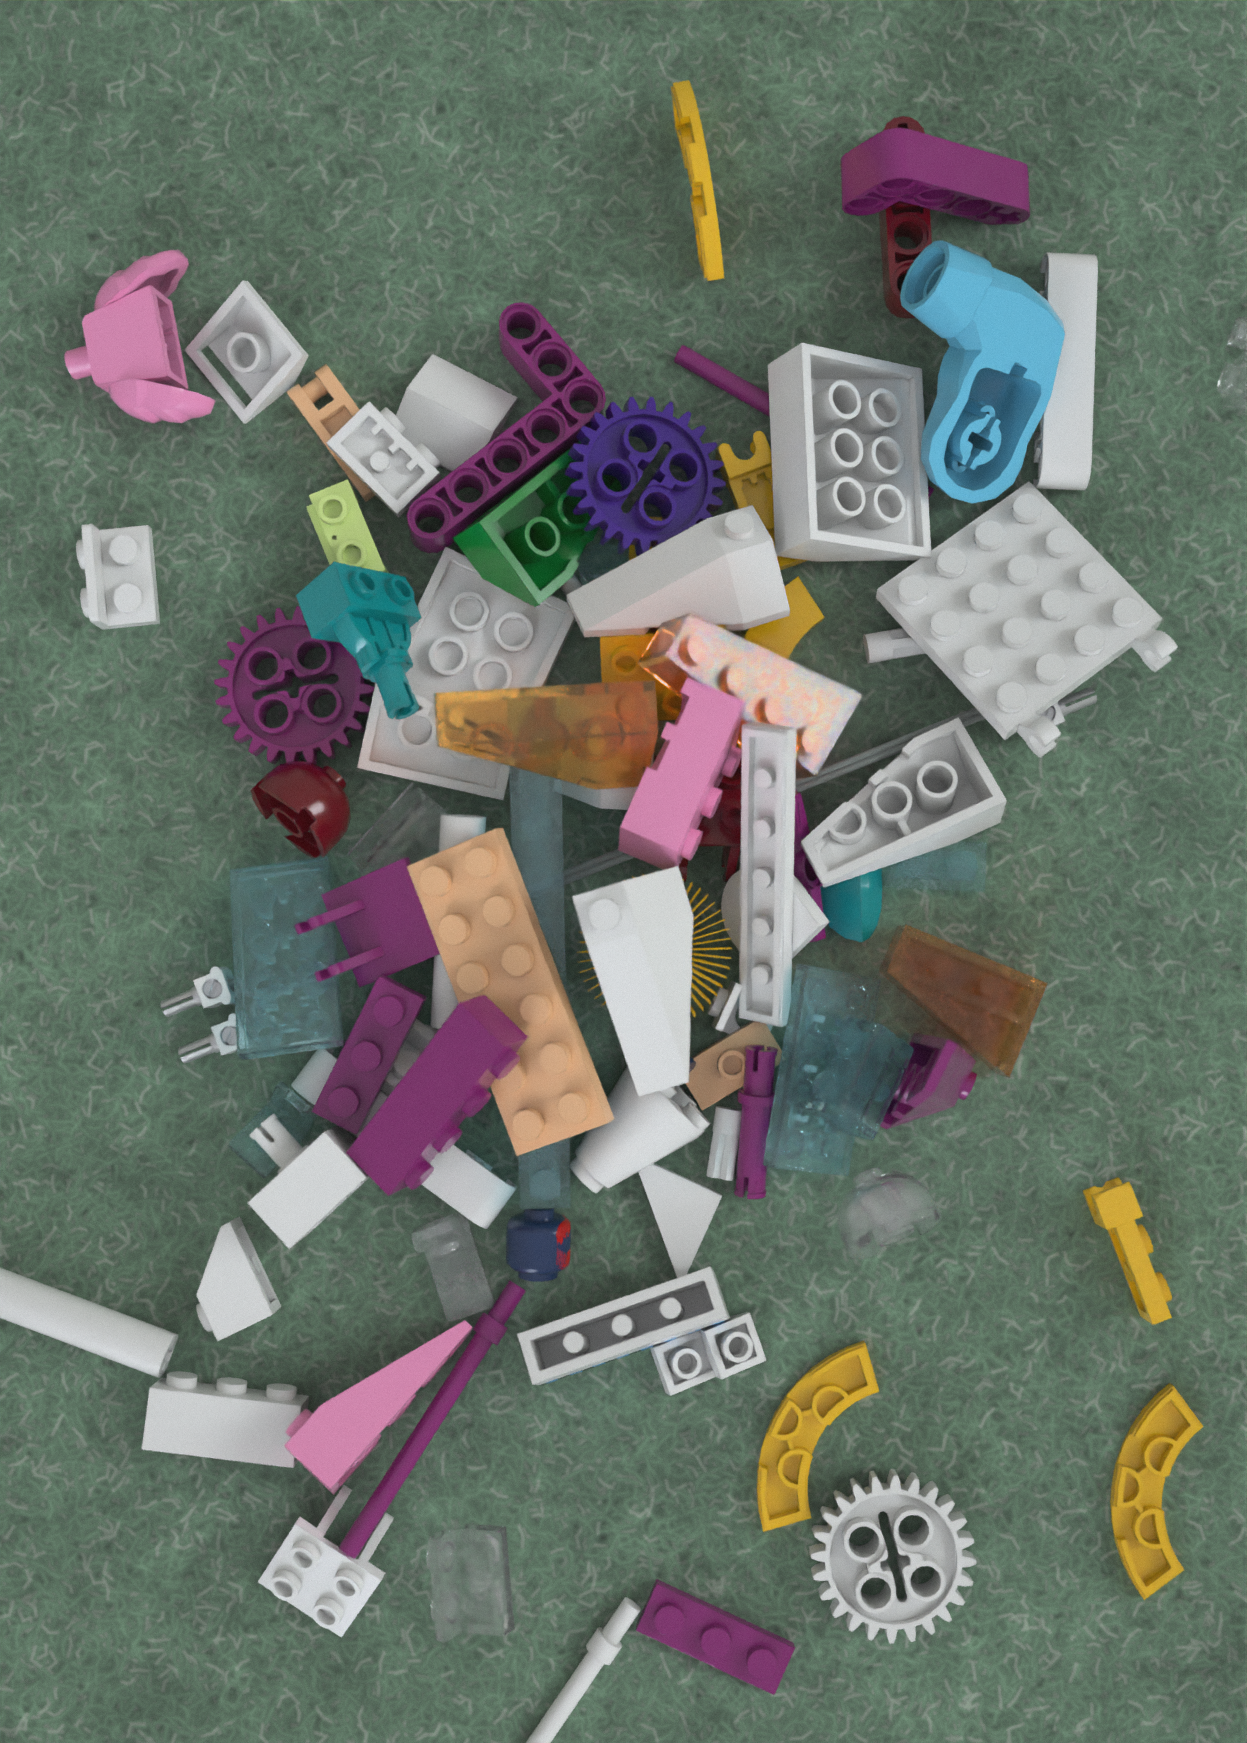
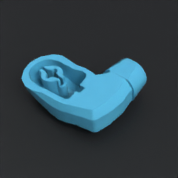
M944 240L934 241L925 247L912 263L903 281L900 294L901 306L942 339L946 338L949 344L938 373L937 396L922 433L920 459L929 480L951 498L973 504L996 499L1016 480L1024 462L1027 445L1046 410L1052 394L1065 337L1064 324L1049 302L1022 279L993 268L991 263L984 257Z

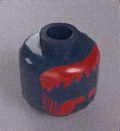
M530 1203L524 1206V1212L518 1213L508 1220L506 1230V1262L513 1270L518 1271V1277L533 1282L550 1281L558 1277V1272L567 1268L571 1257V1223L564 1215L555 1213L553 1205L548 1203Z

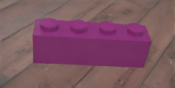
M485 994L460 1002L346 1153L388 1196L406 1187H409L411 1190L418 1188L433 1172L434 1167L430 1163L438 1153L446 1152L460 1138L462 1131L458 1127L466 1116L472 1117L489 1101L491 1094L487 1089L496 1078L498 1080L504 1078L518 1064L521 1057L516 1052L528 1036Z

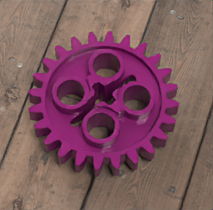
M300 606L296 607L292 620H288L280 608H276L275 623L272 624L260 614L257 615L259 630L253 633L248 628L241 626L239 629L246 641L242 645L228 641L226 645L235 654L233 660H218V664L227 670L229 674L228 677L214 680V684L221 689L227 690L228 694L218 698L215 702L221 708L232 709L222 719L223 724L228 727L240 725L233 736L235 741L240 744L253 738L248 751L253 755L258 756L268 747L267 761L271 764H276L282 754L285 753L286 762L299 761L300 755H304L307 762L316 765L317 752L321 750L331 760L335 759L333 744L338 741L350 749L352 744L346 733L350 729L364 733V727L356 719L359 714L369 715L370 707L363 703V698L372 697L374 687L364 684L366 679L363 678L355 657L341 643L311 638ZM313 648H324L326 650L324 664L317 669H306L304 666L306 653ZM266 658L277 659L278 669L276 674L270 679L259 680L256 671L258 664ZM332 675L339 677V680L333 684L302 686L299 688V696L296 698L288 691H278L259 700L254 699V694L258 691H276L291 687L293 684L292 678L296 676L303 683L307 684L322 681ZM323 695H334L337 705L335 711L325 718L316 717L314 713L316 700ZM276 705H285L288 710L286 722L278 728H269L266 723L268 711Z

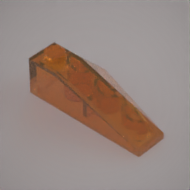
M655 680L434 693L437 747L495 763H502L593 790L638 787L646 768H650L658 736Z

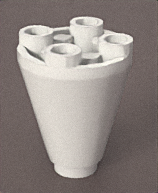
M627 1065L607 1098L614 1120L586 1132L575 1150L577 1157L569 1166L591 1191L598 1193L604 1186L611 1188L697 1139L705 1132L710 1122L696 1108L697 1103L691 1096L688 1097L680 1085L638 1097Z

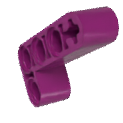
M892 128L879 132L845 153L840 160L842 210L849 215L867 216L875 214L898 201L989 225L1020 224L1030 217L1028 166L1017 160L906 128Z

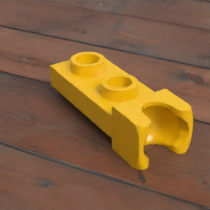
M756 431L753 434V441L750 445V450L754 453L753 457L748 460H741L734 455L729 444L723 443L716 449L715 459L724 463L720 472L723 480L726 482V487L730 492L736 510L753 505L773 539L775 547L771 449L765 434L762 431ZM777 556L780 571L808 561Z
M1117 1177L1106 1181L1102 1188L1093 1186L1083 1190L1095 1224L1108 1230L1140 1316L1152 1325L1172 1318L1166 1303L1172 1300L1171 1291L1162 1273L1159 1271L1155 1273L1148 1254L1154 1252L1153 1245L1142 1224L1136 1225L1135 1219L1143 1217V1214L1129 1181L1122 1183L1120 1178Z

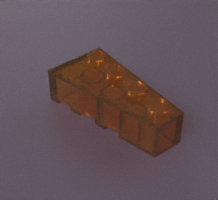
M691 613L661 623L637 662L639 666L681 699L683 696L681 690L688 677L744 700L737 743L741 746L742 724L758 722L796 727L795 779L818 775L863 694Z

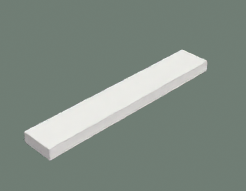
M749 722L742 724L739 984L742 985V989L739 994V1018L784 1027L791 1022L796 727Z

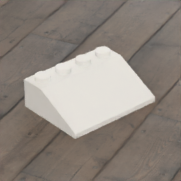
M800 343L769 363L768 384L776 555L815 562L905 561L931 558L928 478L920 459L922 433L925 428L922 369L806 343Z

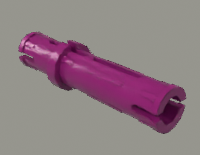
M747 1045L745 1047L743 1088L738 1090L737 1101L742 1104L734 1194L743 1198L745 1191H748L747 1199H762L766 1197L765 1188L772 1107L777 1105L778 1093L773 1091L778 1049L768 1046L767 1050L764 1051V1045Z

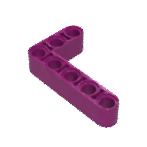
M524 302L513 303L504 309L499 319V345L505 358L542 400V403L410 505L407 513L410 539L420 551L438 553L444 550L445 547L450 546L455 542L454 536L578 441L576 436L583 426L591 428L589 423L594 413L598 412L604 416L606 396L603 387L544 316L531 304ZM515 328H525L532 335L526 339H517L509 333ZM547 364H555L563 369V373L558 376H548L541 372L540 368ZM584 400L591 403L595 409L592 412L582 414L572 409L571 404ZM540 429H547L554 432L557 438L550 443H542L537 441L533 434ZM503 458H510L515 460L520 467L512 473H504L499 471L494 465ZM472 487L481 492L482 496L475 502L466 503L459 500L456 494L463 488ZM426 517H435L444 523L441 529L434 533L423 532L417 527L419 522Z

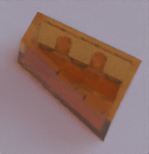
M906 924L897 926L879 969V972L997 1075L1010 1078L1048 983Z

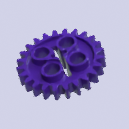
M629 397L624 405L623 412L615 402H612L605 411L606 417L598 412L593 414L589 423L591 428L583 426L576 436L581 444H573L569 450L568 455L577 462L568 465L565 475L578 481L572 483L566 493L569 496L581 497L582 499L573 510L574 515L588 513L591 519L586 524L584 530L588 532L600 527L603 533L599 544L605 545L612 537L617 539V551L620 555L630 545H635L636 556L643 554L650 547L654 548L699 522L713 517L709 512H716L723 503L722 500L713 494L719 493L726 486V482L713 477V475L719 472L724 463L723 461L710 460L709 455L718 445L716 442L702 444L699 438L704 434L706 427L702 425L691 430L688 427L691 418L689 411L684 413L679 419L673 417V402H669L662 412L656 411L654 397H649L642 409H639L634 397ZM628 437L640 438L646 444L648 452L636 451L630 445ZM661 445H668L670 450L650 478L648 485L638 496L631 510L628 513H624L621 510L622 504L642 477L644 470L656 456ZM669 465L681 467L687 475V482L675 479L669 470ZM611 475L616 477L621 483L622 491L614 492L608 489L602 480V476ZM650 503L655 505L661 511L662 521H655L649 518L644 511L643 504Z

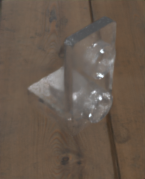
M460 1212L417 1226L410 1234L416 1254L425 1252L446 1319L452 1322L492 1308L495 1300L468 1219Z

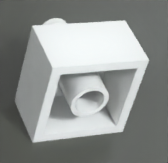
M272 1114L260 1124V1128L257 1127L249 1136L262 1147L280 1169L277 1171L278 1175L256 1194L248 1204L290 1249L315 1229L370 1177L346 1153L355 1140L344 1128L337 1125L322 1133L311 1145L302 1147L278 1121L277 1116Z

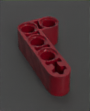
M905 116L893 118L883 129L884 131L892 128H906L925 133L918 121ZM898 201L879 212L883 292L885 305L893 315L898 318L911 319L916 317L901 306V292L897 286L903 284L914 260L925 247L932 243L930 209ZM898 237H908L916 244V248L903 249L898 246L895 239Z

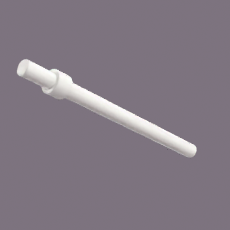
M625 1597L604 1629L601 1627L597 1628L586 1644L588 1652L526 1743L552 1742L603 1665H610L621 1650L622 1644L620 1640L641 1611L637 1603Z

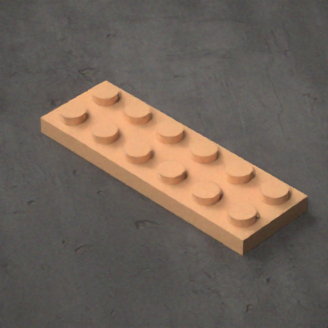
M495 828L408 865V871L458 1003L485 994L528 1036L516 1052L521 1057L518 1064L504 1078L500 1080L496 1078L490 1086L516 1155H522L613 1121L614 1116L504 829Z

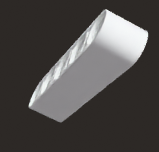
M1046 252L1040 267V273H1045L1044 291H1039V294L1049 302L1063 321L1065 337L1052 394L1046 410L1040 419V432H1035L1034 463H1038V480L1033 479V486L1038 489L1084 491L1090 480L1092 465L1098 261L1097 256L1092 254Z
M324 1044L318 1047L291 1084L295 1091L313 1105H315L337 1061V1058L332 1055L334 1050ZM380 1092L362 1130L357 1135L354 1134L358 1137L388 1098V1094ZM455 1145L446 1152L438 1153L430 1163L434 1170L422 1183L424 1187L484 1229L489 1228L517 1189V1186L511 1180L507 1179L504 1182L491 1172L493 1167L473 1152L467 1150L465 1153Z

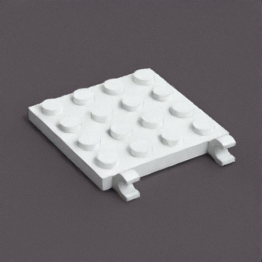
M1030 481L931 550V558H920L877 589L876 599L1002 738L1006 740L1017 732L1029 748L1040 758L1056 747L1054 740L1061 735L1056 725L1048 718L1040 716V714L1131 647L1154 672L1168 664L1172 659L1169 655L1178 648L1168 634L1156 630L1163 618Z

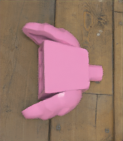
M167 250L152 256H143L125 270H118L107 278L97 293L94 311L85 315L82 320L86 345L65 352L66 367L74 379L78 380L92 376L95 385L108 392L111 399L121 410L134 418L154 424L161 420L184 423L189 419L201 418L211 414L215 405V400L189 391L173 305L172 301L167 298L176 290L178 282L185 274L189 265L188 259L180 250Z

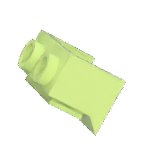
M348 479L309 495L312 504L306 508L330 565L333 562L389 573L381 560L359 507L358 497Z

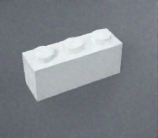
M183 1371L167 1373V1378L159 1379L150 1387L142 1450L294 1468L298 1462L284 1447L291 1439L285 1433L286 1430L306 1408L308 1409L309 1396L298 1395L297 1387L289 1384L274 1383L268 1384L266 1391L247 1388L246 1380L232 1377L219 1378L216 1384L197 1382L198 1375Z

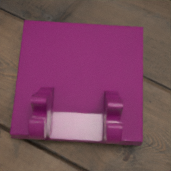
M409 857L400 859L322 894L321 896L328 912L294 925L297 935L335 922L350 957L315 972L314 976L317 983L352 969L359 987H363L375 982L378 976L382 974L389 976L440 954L407 868L408 865H411Z

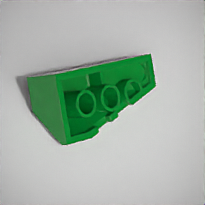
M571 447L453 537L482 579L534 607L544 602L573 577L579 566L578 559L587 543L593 540L599 529L597 527L588 532L584 530L591 517L588 513L574 515L573 510L582 499L581 497L569 496L566 493L569 486L578 481L565 475L568 465L577 462L568 455ZM611 475L602 476V480L608 489L614 492L620 491L622 486L616 477Z

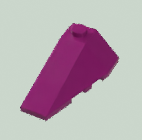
M914 1033L872 1122L885 1129H890L954 1107L958 1098L965 1100L974 1086L977 1074L972 1072L976 1060L961 1046L949 1039Z

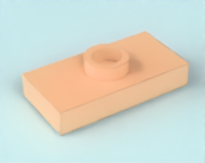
M750 1021L691 1057L696 1061V1066L689 1073V1082L686 1085L702 1111L743 1087L746 1059L745 1047L747 1045H764V1051L767 1050L768 1046L777 1048L778 1053L775 1067L787 1060L765 1023Z

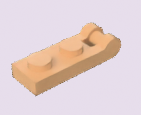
M325 364L314 372L316 377L303 387L297 384L286 393L362 498L367 502L375 494L326 443L360 409L331 369ZM326 394H329L333 401L317 410L314 403Z

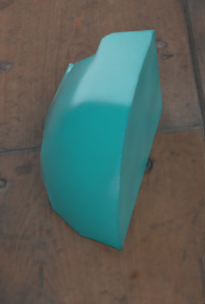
M882 868L824 888L823 886L820 887L823 913L830 921L828 923L830 928L845 939L864 942L869 939L878 925L882 908Z

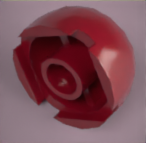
M294 760L286 762L268 772L251 789L253 801L264 818L267 820L274 813L280 824L293 834L284 837L302 853L311 858L317 859L320 855L323 858L341 840L350 823L349 799L343 790L346 788V783L342 776L330 766L321 768L310 762Z

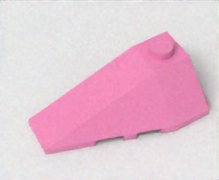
M464 1320L321 1404L314 1413L306 1408L286 1430L285 1433L291 1439L284 1447L334 1495L376 1447L378 1440L382 1436L380 1433L386 1426L390 1427L402 1416L416 1398L415 1393L421 1386L424 1388L471 1334L472 1326Z

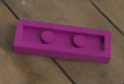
M383 974L378 976L314 1105L313 1113L356 1135L362 1130L427 999L426 996Z
M658 1579L655 1581L636 1624V1631L773 1695L777 1691L795 1650L793 1642Z

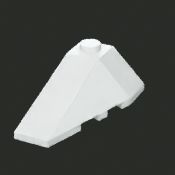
M753 505L707 518L567 594V603L584 637L644 635L650 628L679 627V633L696 632V626L726 625V631L746 630L787 617L790 614V607L773 539Z
M958 717L914 737L902 748L901 754L883 770L880 768L869 778L868 784L848 802H843L801 841V846L824 888L957 843L1001 822L1007 800Z
M679 866L572 896L586 945L638 1097L689 1082L694 915Z

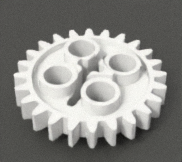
M890 1469L886 1483H880L875 1472L869 1471V1486L865 1488L856 1479L851 1478L850 1485L853 1494L847 1497L842 1492L835 1490L833 1494L839 1507L836 1510L825 1506L820 1508L821 1514L828 1525H813L812 1527L814 1537L823 1542L822 1544L809 1546L811 1558L821 1562L811 1568L814 1580L825 1581L818 1588L820 1598L822 1600L834 1598L830 1609L835 1618L842 1616L848 1611L846 1623L850 1631L853 1632L864 1622L865 1632L869 1640H873L879 1628L885 1630L889 1644H894L898 1629H904L909 1640L913 1642L916 1637L915 1626L920 1624L931 1635L934 1634L933 1617L938 1615L943 1620L950 1622L952 1618L946 1605L949 1602L961 1606L965 1604L962 1595L957 1590V1586H973L972 1578L962 1569L963 1567L976 1565V1559L973 1554L963 1550L974 1543V1539L969 1531L960 1530L967 1523V1520L961 1511L950 1513L955 1503L949 1494L936 1500L938 1488L933 1481L928 1482L922 1490H919V1479L916 1473L911 1472L905 1483L901 1484L895 1469ZM882 1511L888 1515L891 1537L898 1551L897 1562L906 1592L904 1599L897 1598L894 1577L886 1560L888 1552L878 1515ZM917 1515L923 1518L922 1525L917 1532L904 1534L899 1531V1525L905 1517ZM859 1527H868L874 1530L872 1539L864 1545L850 1543L851 1533ZM921 1566L934 1568L933 1577L924 1584L911 1582L912 1573ZM881 1578L885 1580L884 1589L876 1595L862 1593L861 1588L868 1579Z

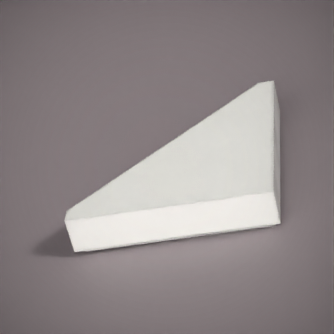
M653 1163L638 1173L676 1276L679 1278L687 1275L722 1198V1194Z

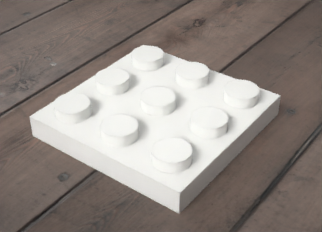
M445 547L417 606L422 618L410 627L411 644L408 652L413 662V667L405 673L413 692L434 703L436 706L518 743L576 619L567 602L551 595L540 605L534 607L482 579L465 555Z

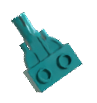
M333 562L296 595L311 638L341 643L355 657L363 678L377 683L387 716L391 719L394 717L396 719L407 718L419 709V704L405 674L413 667V662L408 652L411 644L410 627L422 618L414 600V591L405 576Z

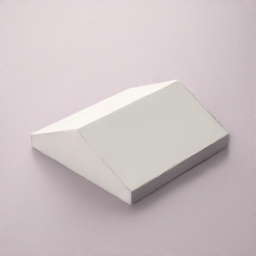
M242 281L185 349V352L244 424L294 386L309 356L248 281ZM207 346L211 348L252 399L247 406L244 405L201 350Z
M432 354L408 385L396 416L406 427L402 435L414 447L420 442L424 444L441 463L439 466L452 472L498 437L518 397Z

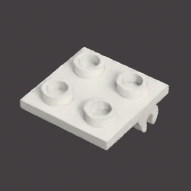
M345 1485L342 1486L317 1527L301 1517L298 1518L258 1583L272 1591L276 1597L287 1601L313 1618L317 1624L331 1630L340 1637L344 1635L385 1575V1572L368 1561L394 1517L385 1512L357 1559L346 1555L338 1546L324 1538L325 1533L352 1491Z

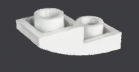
M744 1312L730 1316L731 1320L651 1347L650 1350L665 1393L672 1396L714 1377L722 1380L767 1361L750 1313Z

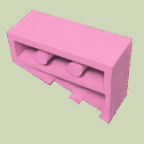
M688 677L681 690L683 695L681 712L674 725L666 723L661 735V739L665 740L652 767L646 768L622 821L619 833V851L663 870L679 866L682 858L688 860L693 858L702 837V831L697 830L703 816L711 819L715 814L723 794V790L719 789L718 786L724 775L730 778L733 777L742 757V749L736 746L745 701Z

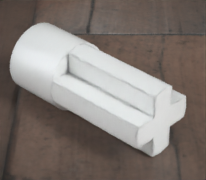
M903 628L863 635L868 664L926 654Z
M716 1106L707 1177L733 1181L740 1136V1109Z

